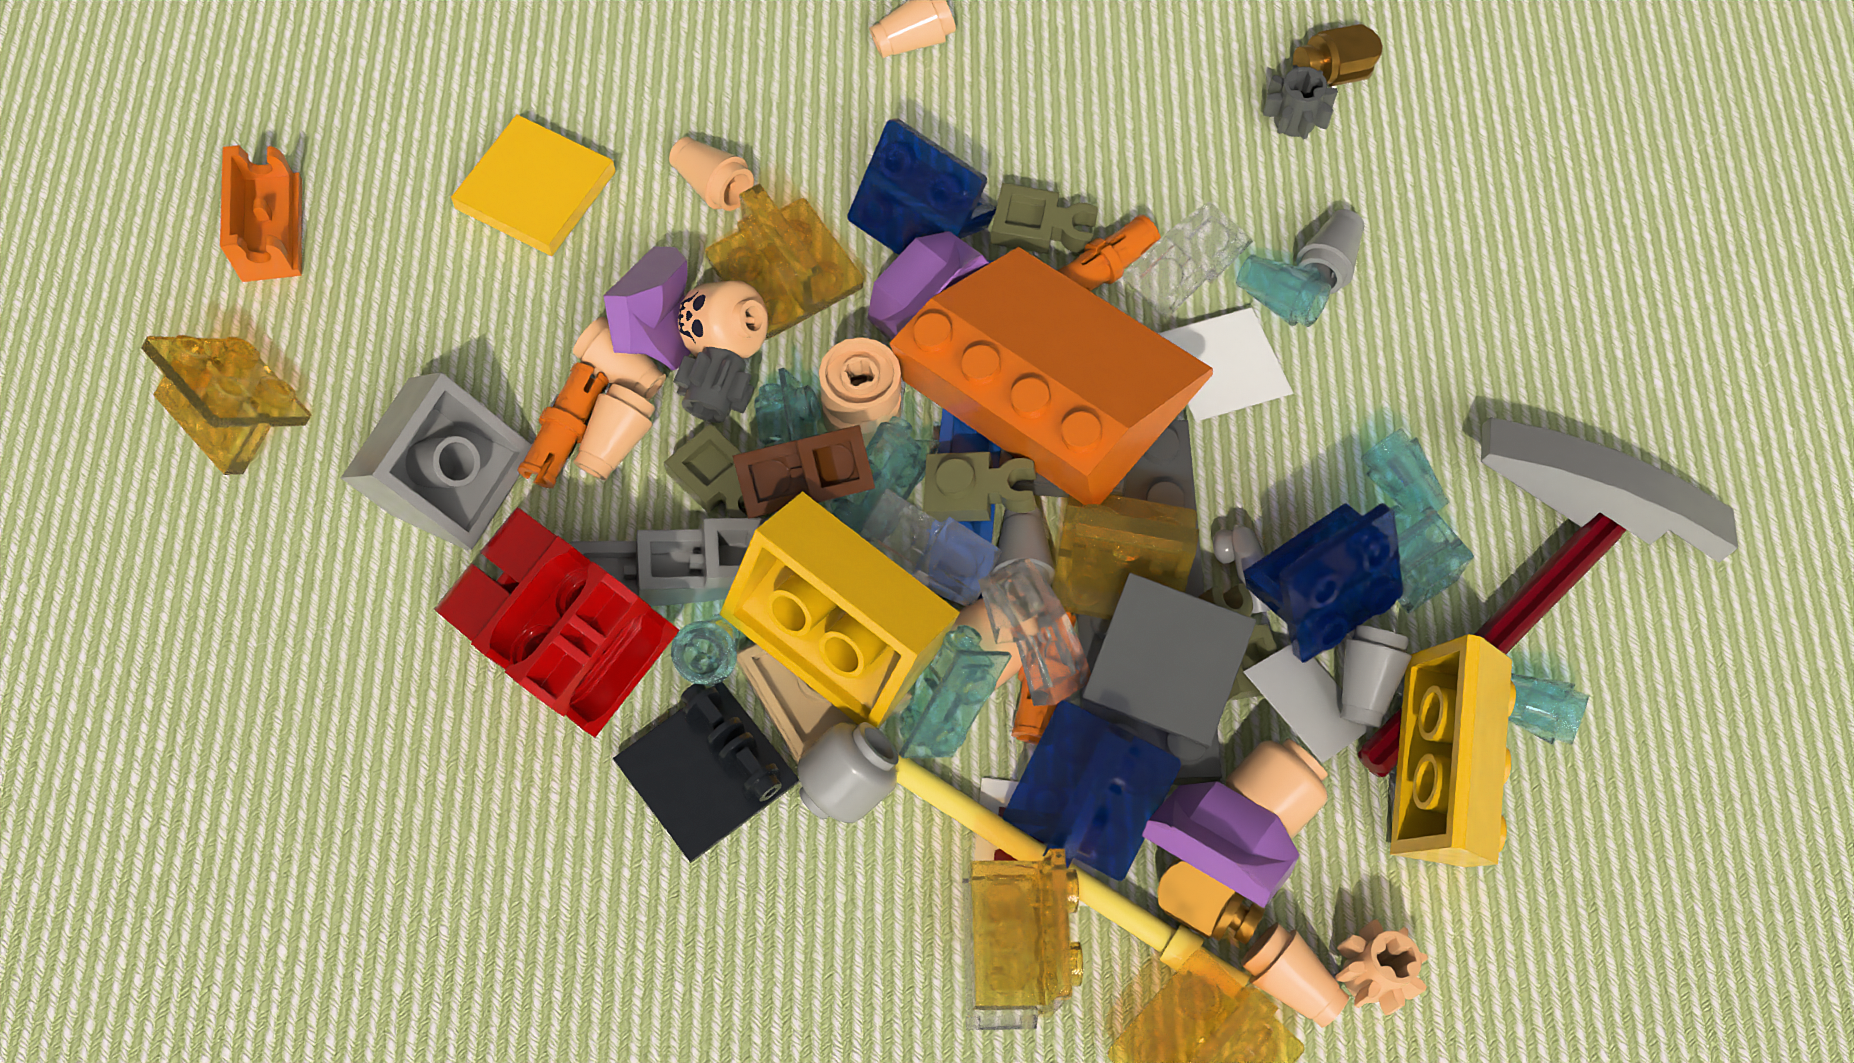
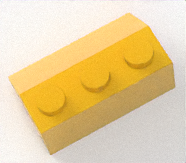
M802 491L755 529L719 615L858 725L866 722L879 729L935 657L960 612Z
M1466 634L1410 654L1412 658L1405 671L1390 855L1460 867L1498 865L1499 852L1504 846L1507 834L1506 820L1502 815L1503 785L1507 781L1511 770V754L1506 747L1508 717L1511 715L1516 701V689L1511 681L1512 659L1482 637Z

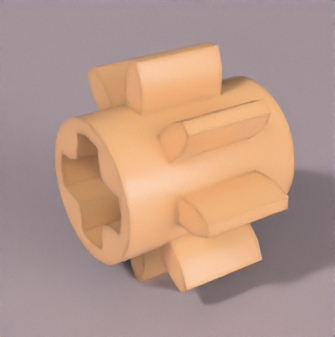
M1377 919L1372 920L1359 930V936L1352 934L1337 947L1341 955L1346 957L1347 960L1344 963L1343 970L1336 974L1335 978L1336 981L1345 983L1348 991L1355 997L1354 1006L1357 1008L1366 1003L1379 1002L1384 1014L1391 1015L1405 1006V999L1411 1000L1427 988L1425 983L1417 976L1421 970L1422 963L1428 959V956L1425 953H1421L1414 941L1408 937V929L1406 927L1399 931L1384 932Z

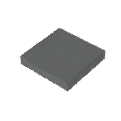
M1129 573L1082 700L1209 748L1211 747L1257 620Z

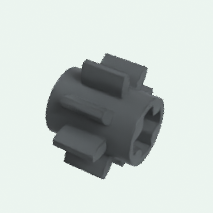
M1293 65L1292 70L1287 73L1285 79L1277 75H1273L1271 78L1263 116L1274 117V123L1278 128L1277 133L1307 139L1308 134L1314 129L1315 125L1322 129L1328 128L1338 90L1332 87L1327 88V81L1321 70L1317 71L1310 67Z
M705 347L702 352L698 353L696 359L684 355L673 381L679 385L677 394L684 396L681 403L682 407L691 415L713 423L724 422L726 417L729 416L731 409L744 413L754 389L749 384L752 376L744 372L746 368L745 361L730 350L716 347Z

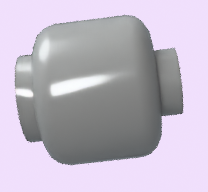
M840 722L832 726L799 759L797 772L802 784L799 794L803 803L814 815L821 819L832 817L839 822H857L895 789L898 775L895 765L899 760L897 751L889 739L878 728L869 723L863 722L857 725L850 722Z

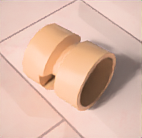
M864 337L845 339L831 347L822 358L819 369L822 414L825 428L830 432L860 425L865 448L878 447L890 440L897 431L901 419V371L899 361L889 347L874 339Z

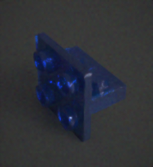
M894 118L886 122L847 218L849 222L900 255L918 237L950 231L962 239L987 229L996 212V207L981 198L987 184V177L899 118Z
M1344 503L1243 570L1246 588L1288 624L1293 655L1302 663H1306L1322 651H1327L1337 646L1348 633L1356 628V625H1361L1373 616L1387 612L1403 595L1395 512L1385 503L1379 504L1363 516L1347 503Z
M1062 700L1058 703L1003 813V820L1048 844L1043 856L1066 869L1069 868L1073 858L1117 881H1122L1125 879L1145 839L1142 834L1148 819L1163 804L1181 768L1182 762L1179 757L1068 700Z

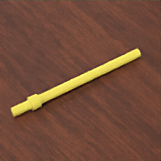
M900 753L898 755L899 760L895 765L898 773L897 783L1162 953L1160 961L1181 975H1184L1188 970L1236 1001L1250 976L1204 948L1202 944L1205 939L1183 925H1180L1178 930H1176L904 754Z

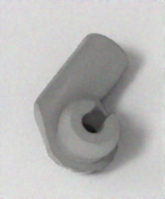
M1234 525L1233 530H1219L1213 538L1214 554L1217 560L1223 564L1235 561L1239 584L1244 583L1252 596V613L1275 609L1276 602L1269 562L1253 530L1242 525Z

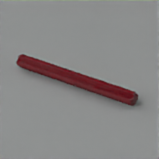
M1598 513L1587 524L1580 527L1473 635L1482 637L1506 655L1621 538L1626 529L1602 513ZM1402 707L1358 752V759L1361 764L1377 777L1387 776L1397 766Z

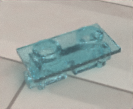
M785 368L778 369L780 384L770 383L761 386L758 390L759 395L754 399L759 440L764 445L779 440L784 443L818 434L816 421L821 418L818 398L809 385L804 386Z
M892 416L889 422H881L866 447L870 468L874 471L872 476L875 489L835 498L830 504L833 510L832 514L870 544L880 545L885 536L895 527L898 514L915 486L925 476L926 455L935 454L940 446L938 440L913 439L910 436L913 430L911 424L898 416Z
M959 625L956 631L947 632L943 638L941 648L929 667L938 679L939 684H937L934 678H923L907 708L902 711L899 717L902 725L900 734L906 739L899 752L901 758L953 757L957 749L964 743L967 732L987 698L995 690L996 683L1012 655L1009 652L984 651L979 645L982 640L980 633L970 626Z

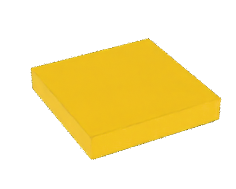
M516 114L454 192L451 199L455 209L553 256L616 171L612 159Z

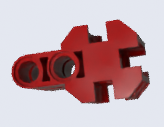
M516 507L480 551L482 555L503 570V574L496 581L476 565L470 563L435 606L434 610L471 640V645L484 656L504 668L505 673L520 686L564 717L566 715L582 730L596 738L680 630L596 563L591 562L564 539L556 536L523 510Z

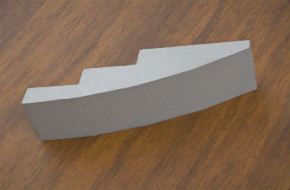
M1490 417L1482 425L1481 462L1581 527L1598 513H1602L1649 545L1670 530L1718 563L1738 548L1733 508L1673 474L1621 451L1555 430Z
M704 518L702 529L637 530L636 541H571V545L591 562L596 563L651 607L726 599L755 529L769 518Z

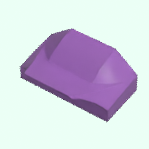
M950 231L915 238L874 282L867 319L885 337L892 340L930 298L990 263L981 253Z
M654 246L603 295L614 353L646 354L662 362L672 371L677 370L684 355L689 356L691 354L684 345L678 328L680 305L685 297L687 260L676 247Z
M1218 781L1179 785L1148 819L1142 834L1144 838L1263 908L1291 876L1300 855L1276 814Z

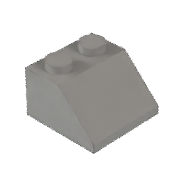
M439 372L408 378L341 476V479L388 514L465 550H472L519 477L520 473L517 469L520 463L524 461L532 444L444 373Z

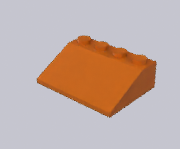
M1020 247L1013 249L930 298L890 342L891 349L899 361L901 377L904 382L1013 457L1033 460L1038 474L1092 511H1095L1213 375V368Z

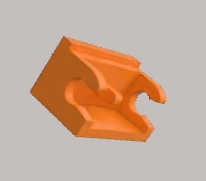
M240 145L223 147L220 247L242 282L302 276V178L299 172H292L283 153L273 146L267 147V162L269 164L257 165L250 162L248 154Z

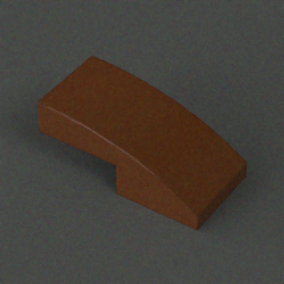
M860 425L732 455L748 519L779 511L802 491L819 503L875 489Z

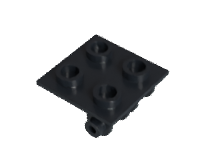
M722 681L710 688H706L702 682L694 683L688 687L681 695V700L684 702L685 707L613 757L614 762L690 863L800 782L799 778Z

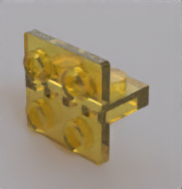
M760 183L739 194L742 220L737 222L739 231L705 249L706 259L721 281H743L753 286L763 298L768 311L769 323L765 340L782 333L864 287V277L809 202L804 198H800L778 209Z
M178 335L176 337L147 336L141 346L145 354L164 374L153 394L154 397L223 475L244 474L271 427L306 426L312 416L309 410L296 397L295 390L287 382L279 379L260 358L257 348L241 338H194L187 335Z
M1109 494L1100 505H1083L1069 495L1049 606L1055 610L1112 620L1129 573L1185 593L1187 579L1196 555L1200 529H1196L1197 512L1189 508Z
M1049 849L1042 861H971L968 867L973 1010H1035L1036 1017H1051L1072 997V987H1080L1083 979L1080 942H1070L1068 913H1077L1079 905V881L1076 869H1066L1065 849Z
M1195 950L1108 1047L1106 1055L1113 1063H1295L1304 1053L1305 1047L1298 1038L1273 1016L1279 1008L1255 987H1242L1204 950Z

